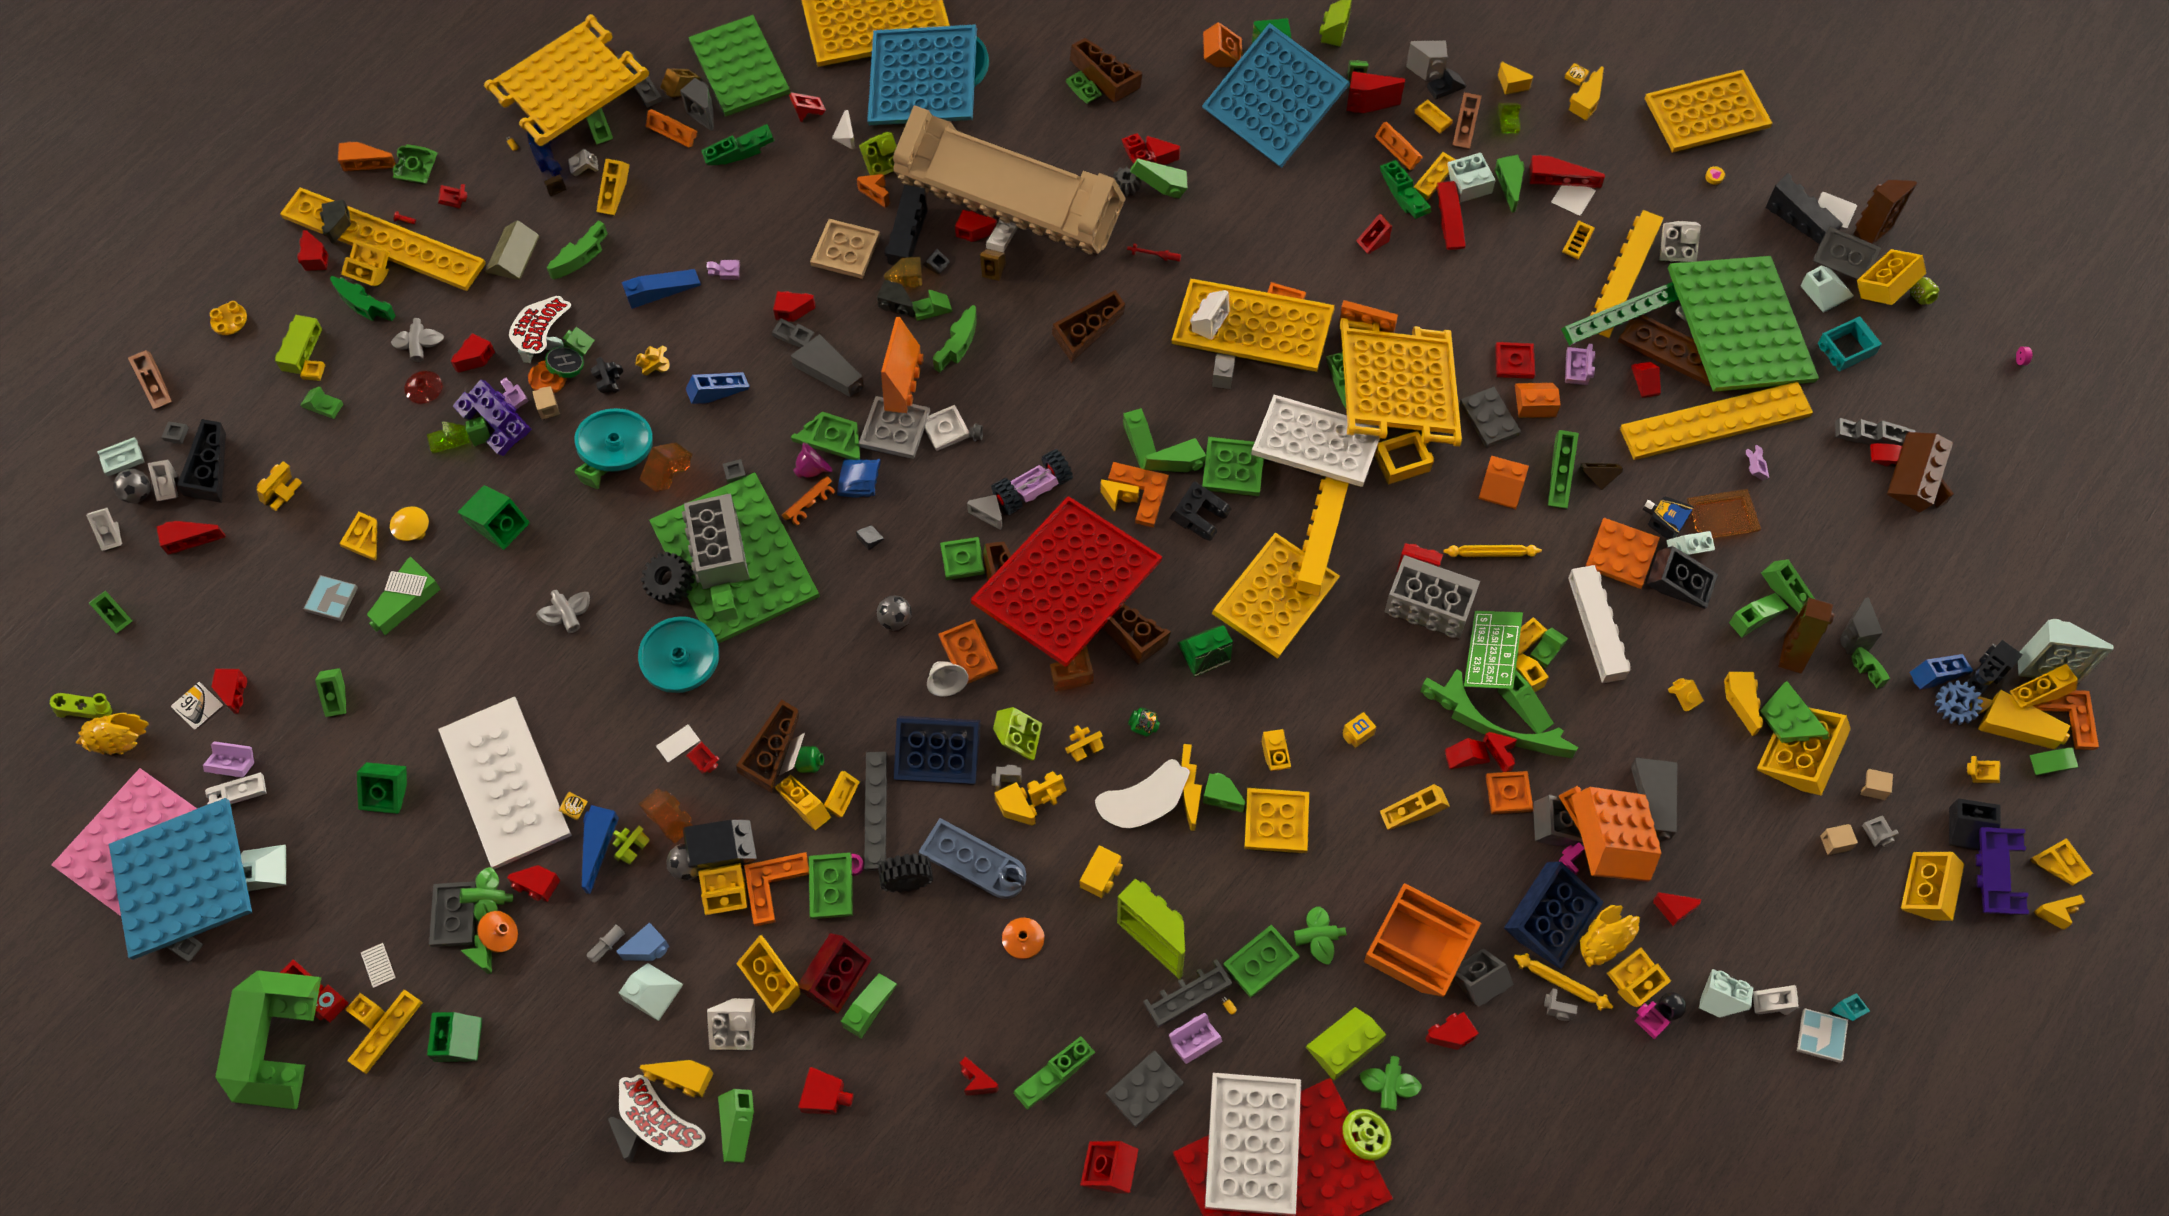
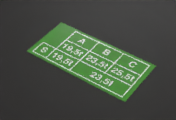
M1475 611L1464 687L1513 689L1523 613Z

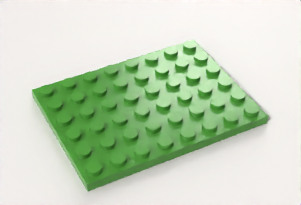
M1771 256L1672 263L1668 266V271L1713 392L1780 386L1793 382H1799V384L1813 383L1819 379Z
M755 472L692 500L697 501L731 493L737 512L750 578L730 583L738 618L719 623L714 610L710 588L703 589L701 582L697 583L695 575L691 576L695 581L690 583V586L693 588L691 591L687 590L686 593L689 594L687 598L698 620L711 629L718 644L820 597L816 586ZM684 504L650 519L649 521L664 552L674 553L691 565L693 560L689 553L688 545L690 544L685 532L686 523H684L682 511H685Z

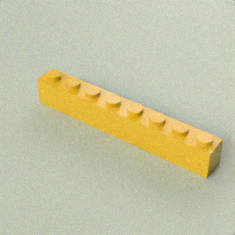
M1645 210L1642 211L1640 217L1636 216L1632 225L1635 228L1634 230L1630 229L1626 238L1629 241L1623 244L1620 251L1622 256L1617 257L1614 263L1616 269L1615 271L1611 270L1607 279L1610 282L1609 284H1604L1601 291L1603 297H1598L1594 306L1597 310L1596 312L1592 311L1590 316L1627 301L1660 229L1663 217ZM1614 327L1599 334L1610 338Z
M1330 477L1321 480L1319 490L1322 491V494H1317L1315 505L1318 508L1317 510L1313 509L1311 520L1314 523L1313 525L1309 524L1307 536L1310 537L1309 540L1304 541L1302 551H1305V555L1300 556L1298 567H1301V570L1296 571L1294 582L1297 583L1296 591L1315 596L1320 594L1349 485L1347 482Z

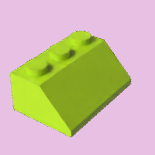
M1355 1007L1309 1043L1306 1048L1333 1081H1335L1384 1041L1386 1034L1370 1016Z

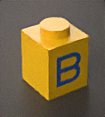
M1363 712L1344 725L1343 737L1347 743L1352 744L1356 748L1375 734L1376 726Z

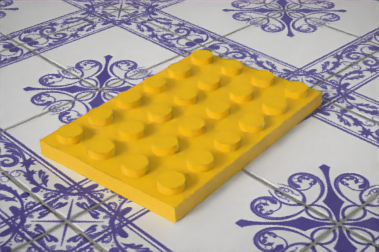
M1744 70L1648 93L1645 96V100L1672 153L1771 128L1772 125L1771 119Z
M1274 533L1214 608L1212 614L1278 659L1338 581L1340 575L1327 567L1319 596L1296 591L1297 583L1294 582L1296 571L1301 570V567H1298L1300 556H1304L1305 552L1277 533Z

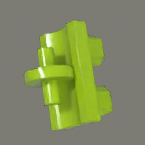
M638 826L629 838H626L630 832L627 828H624L621 833L615 830L613 835L616 839L612 844L615 847H618L621 842L624 844L613 858L617 861L621 859L631 864L637 857V854L629 849V847L635 843L643 849L650 841L642 832L644 829Z

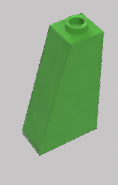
M412 557L406 560L398 572L427 577L421 596L384 590L367 614L371 620L369 625L376 632L380 630L386 635L441 590L436 581Z

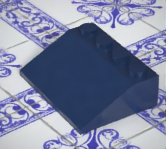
M899 716L896 724L894 779L976 784L980 720Z
M1547 862L1504 929L1518 942L1557 968L1562 969L1604 901L1562 862Z

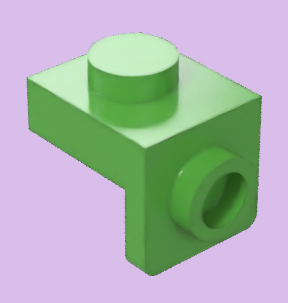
M577 327L573 331L568 330L563 337L565 340L563 343L564 347L568 345L582 356L585 355L595 341Z

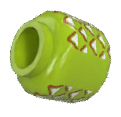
M1928 277L1921 278L1910 288L1911 296L1921 305L1932 304L1939 296V287Z

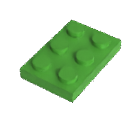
M851 853L809 856L811 919L853 916Z
M1270 925L1224 962L1223 967L1248 996L1252 998L1296 962L1300 956L1279 932Z

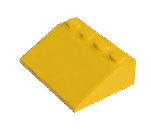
M1809 708L1828 731L1829 738L1823 740L1822 737H1810L1809 741L1796 740L1782 743L1773 732L1757 770L1800 791L1822 796L1851 728L1847 715Z

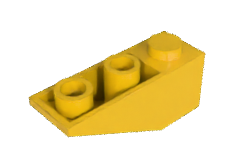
M1602 66L1597 72L1594 71L1591 74L1589 81L1584 82L1579 92L1574 93L1569 100L1571 102L1569 110L1584 120H1587L1597 108L1604 70Z
M2064 664L2009 692L2020 708L2056 700L2075 691L2078 679L2068 665Z
M1729 672L1724 679L1726 699L1751 735L1756 736L1763 726V719L1759 716L1760 699L1757 698L1756 694L1758 689L1757 679H1754V672Z
M791 774L775 787L782 797L815 831L831 818L823 803Z
M692 1060L640 1066L645 1078L654 1082L656 1079L664 1082V1086L673 1090L676 1087L683 1089L684 1094L695 1098V1095L703 1097L713 1076V1072L709 1067Z

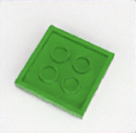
M1208 437L1202 486L1209 491L1259 496L1264 458L1251 455L1255 442Z

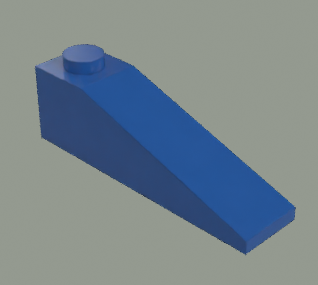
M695 269L639 276L622 282L630 307L633 309L700 286L701 283Z
M591 805L590 810L584 816L582 888L587 894H590L619 819L615 811Z

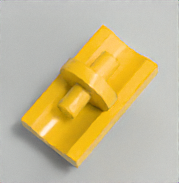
M651 346L648 347L645 355L642 353L637 355L635 365L643 368L642 374L646 376L654 370L659 372L667 371L669 369V360L663 356L667 348L664 346L658 349Z
M1077 725L1074 727L1075 733L1069 737L1071 741L1079 739V741L1066 747L1065 750L1067 754L1071 753L1077 762L1087 757L1082 746L1089 744L1093 753L1104 748L1100 738L1103 735L1101 731H1098L1085 738L1084 735L1090 733L1089 728L1086 727L1081 730Z
M1052 771L1044 777L1046 782L1039 784L1034 780L1027 784L1030 800L1034 807L1048 801L1053 806L1057 804L1056 798L1067 791L1061 774L1057 776Z

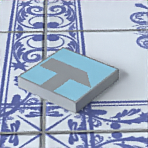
M320 575L303 609L305 612L342 622L358 587L352 583Z

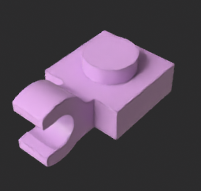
M721 260L720 265L715 262H707L708 275H720V279L739 280V260Z
M507 377L500 381L506 390L502 395H504L507 403H510L517 409L529 401L518 384L513 386Z
M1756 445L1755 453L1753 454L1751 450L1747 449L1746 455L1750 460L1749 469L1751 474L1763 481L1769 478L1767 463L1762 456L1763 449Z

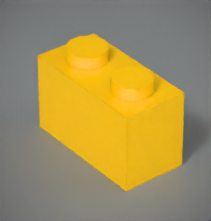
M1099 845L1080 879V888L1100 898L1105 893L1108 894L1113 886L1112 879L1114 875L1118 876L1122 870L1121 856Z

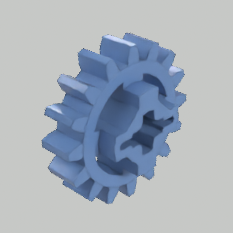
M1959 680L1954 685L1948 682L1946 687L1942 686L1940 692L1936 695V698L1939 700L1935 702V705L1940 706L1937 712L1944 713L1943 719L1949 717L1951 724L1955 720L1958 721L1959 725L1964 720L1968 724L1972 718L1976 719L1977 713H1980L1982 707L1979 705L1983 703V700L1978 699L1981 693L1974 692L1975 686L1967 687L1968 682H1965L1963 685H1960ZM1948 694V695H1949V696H1948L1949 701L1946 703V702H1945V698H1946V695ZM1970 703H1972V709H1971V711H1969V709H1970L1969 704H1970Z

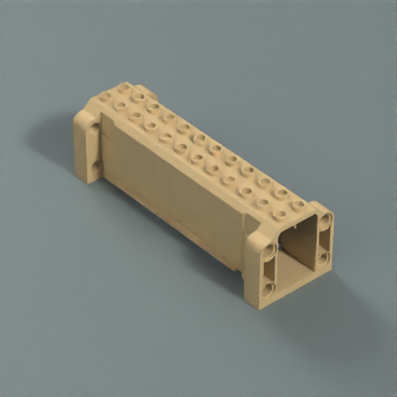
M915 105L893 157L894 172L905 185L925 188L926 193L929 191L933 192L940 199L949 198L956 205H961L962 203L967 205V208L977 211L978 209L984 211L983 214L992 218L993 216L1000 217L999 220L1008 224L1011 221L1016 223V226L1021 229H1032V232L1037 235H1048L1049 239L1053 241H1064L1067 246L1072 248L1080 247L1083 252L1091 255L1093 252L1099 254L1101 250L1105 249L1126 199L1116 180L1101 173L1097 176L1083 171L1081 177L1071 172L961 133L955 129L951 122L933 116L929 110Z

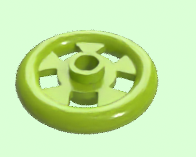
M1358 1109L1346 1117L1343 1123V1136L1347 1146L1354 1154L1365 1160H1378L1388 1153L1391 1146V1133L1386 1122L1378 1114L1367 1109ZM1357 1119H1360L1363 1123L1359 1127L1354 1122ZM1370 1120L1378 1126L1376 1129L1369 1124ZM1356 1132L1357 1142H1355L1352 1133ZM1378 1136L1382 1137V1145L1376 1142ZM1365 1145H1372L1373 1151H1367Z

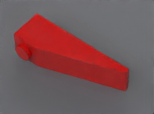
M1532 155L1529 166V184L1602 188L1605 174L1551 156Z

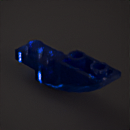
M536 124L533 125L539 134H543V131ZM527 131L530 149L541 173L548 170L552 177L559 175L562 168L558 161L554 162L553 160L554 157L550 147L552 141L543 146H538L532 135Z

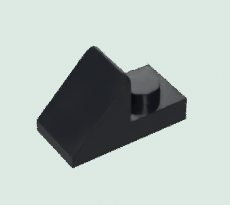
M1445 68L1443 77L1429 82L1427 88L1436 100L1466 88V84L1458 73Z

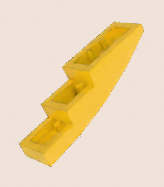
M1184 744L1181 767L1187 768L1190 773L1183 788L1182 796L1190 830L1195 831L1202 785L1194 784L1197 765L1189 764L1192 745Z

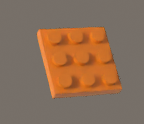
M1603 518L1586 566L1595 565L1597 572H1600L1601 575L1641 589L1660 537Z

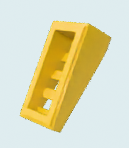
M1578 220L1562 253L1579 260L1595 228ZM1577 231L1587 234V236L1581 235ZM1576 236L1578 238H1581L1584 240V242L1575 239L1574 237ZM1571 242H1575L1581 245V248L1571 244ZM1571 247L1579 252L1577 254L1573 251L1568 250V248Z

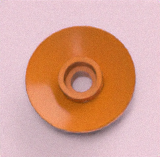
M492 911L485 914L479 921L478 936L487 949L494 952H505L515 945L518 938V929L516 923L508 914L501 911Z
M1017 918L1005 927L1002 934V943L1007 953L1018 959H1028L1038 954L1042 949L1044 932L1036 921L1030 918ZM1021 933H1025L1027 937L1025 939H1021L1019 935Z

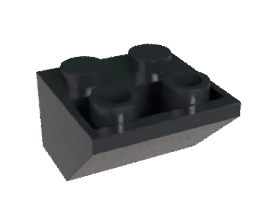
M1958 798L1949 807V846L1980 850L1979 829L1981 827L2000 828L2001 805Z

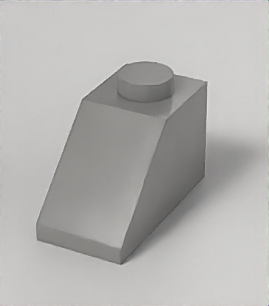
M1217 353L1212 387L1231 389L1235 356Z

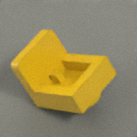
M1681 678L1674 681L1673 686L1668 688L1669 693L1676 694L1684 711H1690L1704 701L1694 680Z
M1971 756V763L1967 764V773L1971 775L1973 783H2000L2001 764L2000 761H1978L1976 756Z

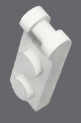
M999 220L987 241L986 248L1004 253L1018 228L1016 223L1010 221L1008 224Z
M261 772L205 790L206 797L209 798L207 805L223 798H227L230 800V804L267 794L264 775Z

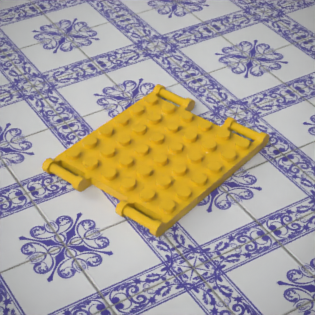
M588 15L586 20L495 79L487 80L484 83V87L496 96L504 108L516 102L529 116L528 118H522L519 121V125L532 135L538 146H543L649 76V71L642 67L629 51L624 52L622 57L618 59L604 45L612 39L611 32L605 30L597 22V18L594 15ZM593 27L601 36L597 38L589 29ZM630 64L637 71V74L634 75L626 65ZM501 86L509 95L504 96L498 90V87ZM536 124L544 134H539L533 125Z
M1341 318L1340 329L1347 411V435L1363 434L1386 439L1387 427L1422 430V443L1438 442L1460 447L1462 436L1451 331L1427 330L1414 326L1412 335L1380 332L1379 323L1376 322L1368 324ZM1355 423L1379 426V428L1355 426ZM1430 431L1453 434V436L1430 434Z

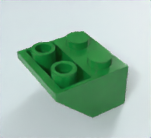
M433 1012L427 1056L434 1062L478 1061L482 1018L456 1012Z

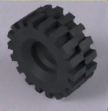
M674 553L657 554L658 558L653 556L651 564L647 562L645 565L648 567L647 570L642 571L645 577L641 578V582L644 583L642 587L646 590V594L667 605L668 603L671 605L675 604V601L681 602V597L684 596L686 598L689 595L686 593L687 590L691 591L693 588L690 586V583L695 581L691 577L695 575L693 570H691L692 566ZM668 571H671V580L663 585V576Z
M923 854L898 855L895 858H888L887 861H882L878 865L881 889L886 892L894 893L898 891V893H902L903 891L909 892L913 889L918 890L920 887H926L927 884L933 881L930 858Z

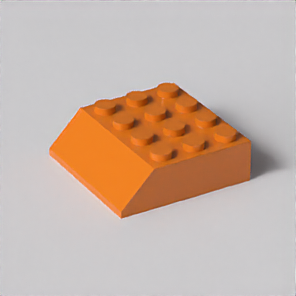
M1588 787L1572 795L1591 875L1645 882L1651 881L1661 856V850L1646 795L1596 787Z
M1404 883L1368 950L1364 962L1421 993L1444 997L1481 922Z

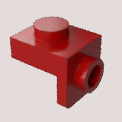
M461 184L460 189L441 185L438 204L460 209L462 202H466L467 192L464 191L465 185Z
M702 741L686 755L702 774L706 771L711 773L718 766L716 762L720 759Z

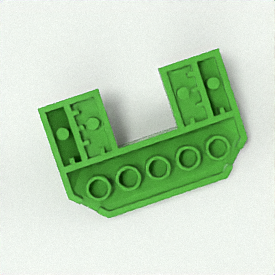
M257 970L232 990L215 1077L232 1102L290 1109L298 1108L305 1065L265 1061L264 1054L271 1017L314 1021L322 977Z

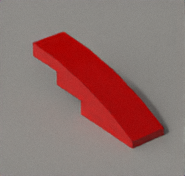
M1455 181L1437 182L1436 188L1442 218L1441 226L1447 250L1465 249L1464 228Z

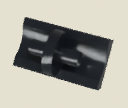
M602 357L597 358V365L591 369L592 375L597 380L601 377L603 378L596 383L597 389L601 393L608 392L609 390L614 393L620 391L616 380L620 379V375L623 373L622 366L615 364V362L605 363Z

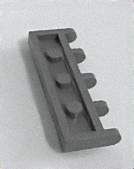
M1217 959L1213 961L1215 969L1205 975L1201 969L1196 970L1199 978L1186 985L1182 979L1179 980L1178 983L1181 988L1172 994L1167 995L1164 990H1161L1160 995L1163 999L1151 1005L1147 999L1143 1001L1158 1028L1232 986V982Z

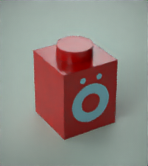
M328 984L318 994L315 1016L320 1021L325 1018L331 1022L349 1003Z

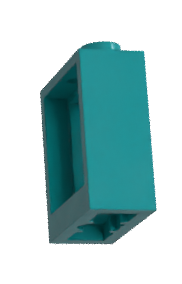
M1860 316L1823 333L1817 343L1821 351L1827 355L1831 364L1839 372L1876 355L1882 345ZM1851 333L1864 350L1845 358L1832 341Z

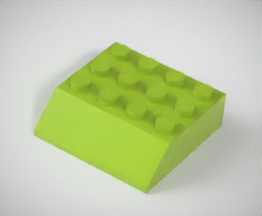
M1135 878L1118 896L1117 923L1180 980L1183 975L1185 957L1183 917L1176 910H1170L1162 897L1159 895L1156 897L1151 893L1150 887L1142 881L1140 883Z

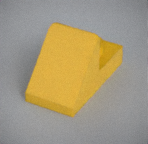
M1101 479V493L1114 511H1116L1118 499L1125 502H1138V486Z
M2082 895L2043 904L2034 913L2061 929H2066L2072 925L2069 914L2078 912L2079 907L2085 901Z
M361 993L345 1009L370 1030L374 1028L385 1014V1011Z

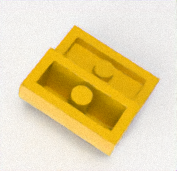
M354 240L350 257L345 258L341 275L371 286H378L388 274L389 269H386V264L390 252L365 242Z
M741 863L699 870L698 874L705 915L747 908V891Z
M1641 947L1607 972L1608 976L1618 987L1619 991L1617 992L1634 1007L1641 1006L1671 982L1659 964H1654Z

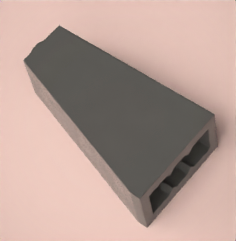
M820 334L791 355L795 368L849 397L854 393L860 392L864 387L862 375Z
M1635 758L1631 765V770L1638 794L1646 795L1649 802V809L1654 821L1657 838L1659 840L1672 839L1677 832V762Z

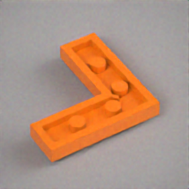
M1113 462L1108 481L1138 486L1139 489L1144 490L1135 523L1154 527L1169 475Z
M2075 690L2059 699L2032 705L2041 711L2069 712L2075 749L2096 750L2099 747L2090 691Z
M806 852L744 865L754 926L776 922L769 883L809 875V863Z

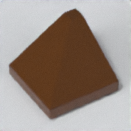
M1941 479L1935 499L1936 508L1947 504L1954 495L1943 479Z

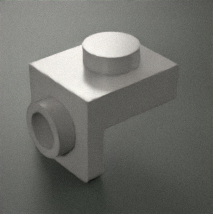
M585 149L568 159L570 172L574 176L579 175L588 168L595 172L599 170L597 157Z
M1015 765L996 767V774H992V786H995L996 792L1000 790L1001 782L1021 783L1022 780L1021 768Z
M1883 815L1864 822L1862 825L1874 847L1879 845L1886 847L1894 843V838L1899 834L1897 830L1892 831Z
M1552 989L1550 994H1546L1544 1007H1547V1015L1556 1016L1561 1021L1573 1020L1577 1014L1576 1005L1557 1002V989Z

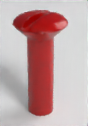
M398 211L394 214L393 220L395 222L401 220L411 224L416 223V219L399 215Z

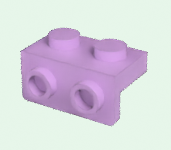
M1588 344L1587 349L1567 348L1565 383L1588 385L1590 378L1594 377L1595 367H1592V362L1595 360V351H1592V344Z
M214 741L211 744L212 755L203 764L204 772L244 777L254 764L252 747Z
M1206 1013L1193 1018L1190 1022L1169 1034L1173 1048L1185 1064L1222 1042L1221 1036L1210 1024Z

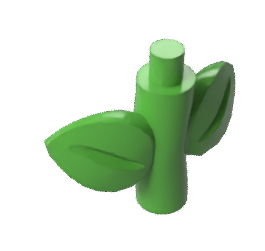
M488 867L477 875V888L460 890L459 902L476 903L474 906V916L479 922L485 914L498 911L497 905H504V902H512L513 894H506L505 890H497L499 885L498 875L492 867Z
M1315 907L1306 917L1309 928L1294 931L1295 943L1297 946L1311 942L1310 949L1312 955L1318 961L1330 964L1334 956V944L1332 941L1338 940V937L1346 936L1345 927L1337 928L1336 925L1328 926L1330 922L1328 913L1321 907Z
M1391 1056L1390 1064H1386L1385 1072L1378 1068H1370L1360 1073L1361 1082L1371 1092H1381V1109L1396 1111L1397 1095L1403 1098H1412L1421 1089L1420 1082L1414 1076L1405 1073L1401 1074L1402 1067L1399 1066V1057Z

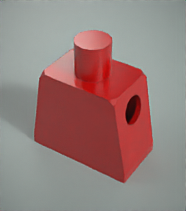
M810 1067L798 1108L802 1113L835 1115L839 1104L851 1107L854 1094L843 1091L844 1083L841 1079Z

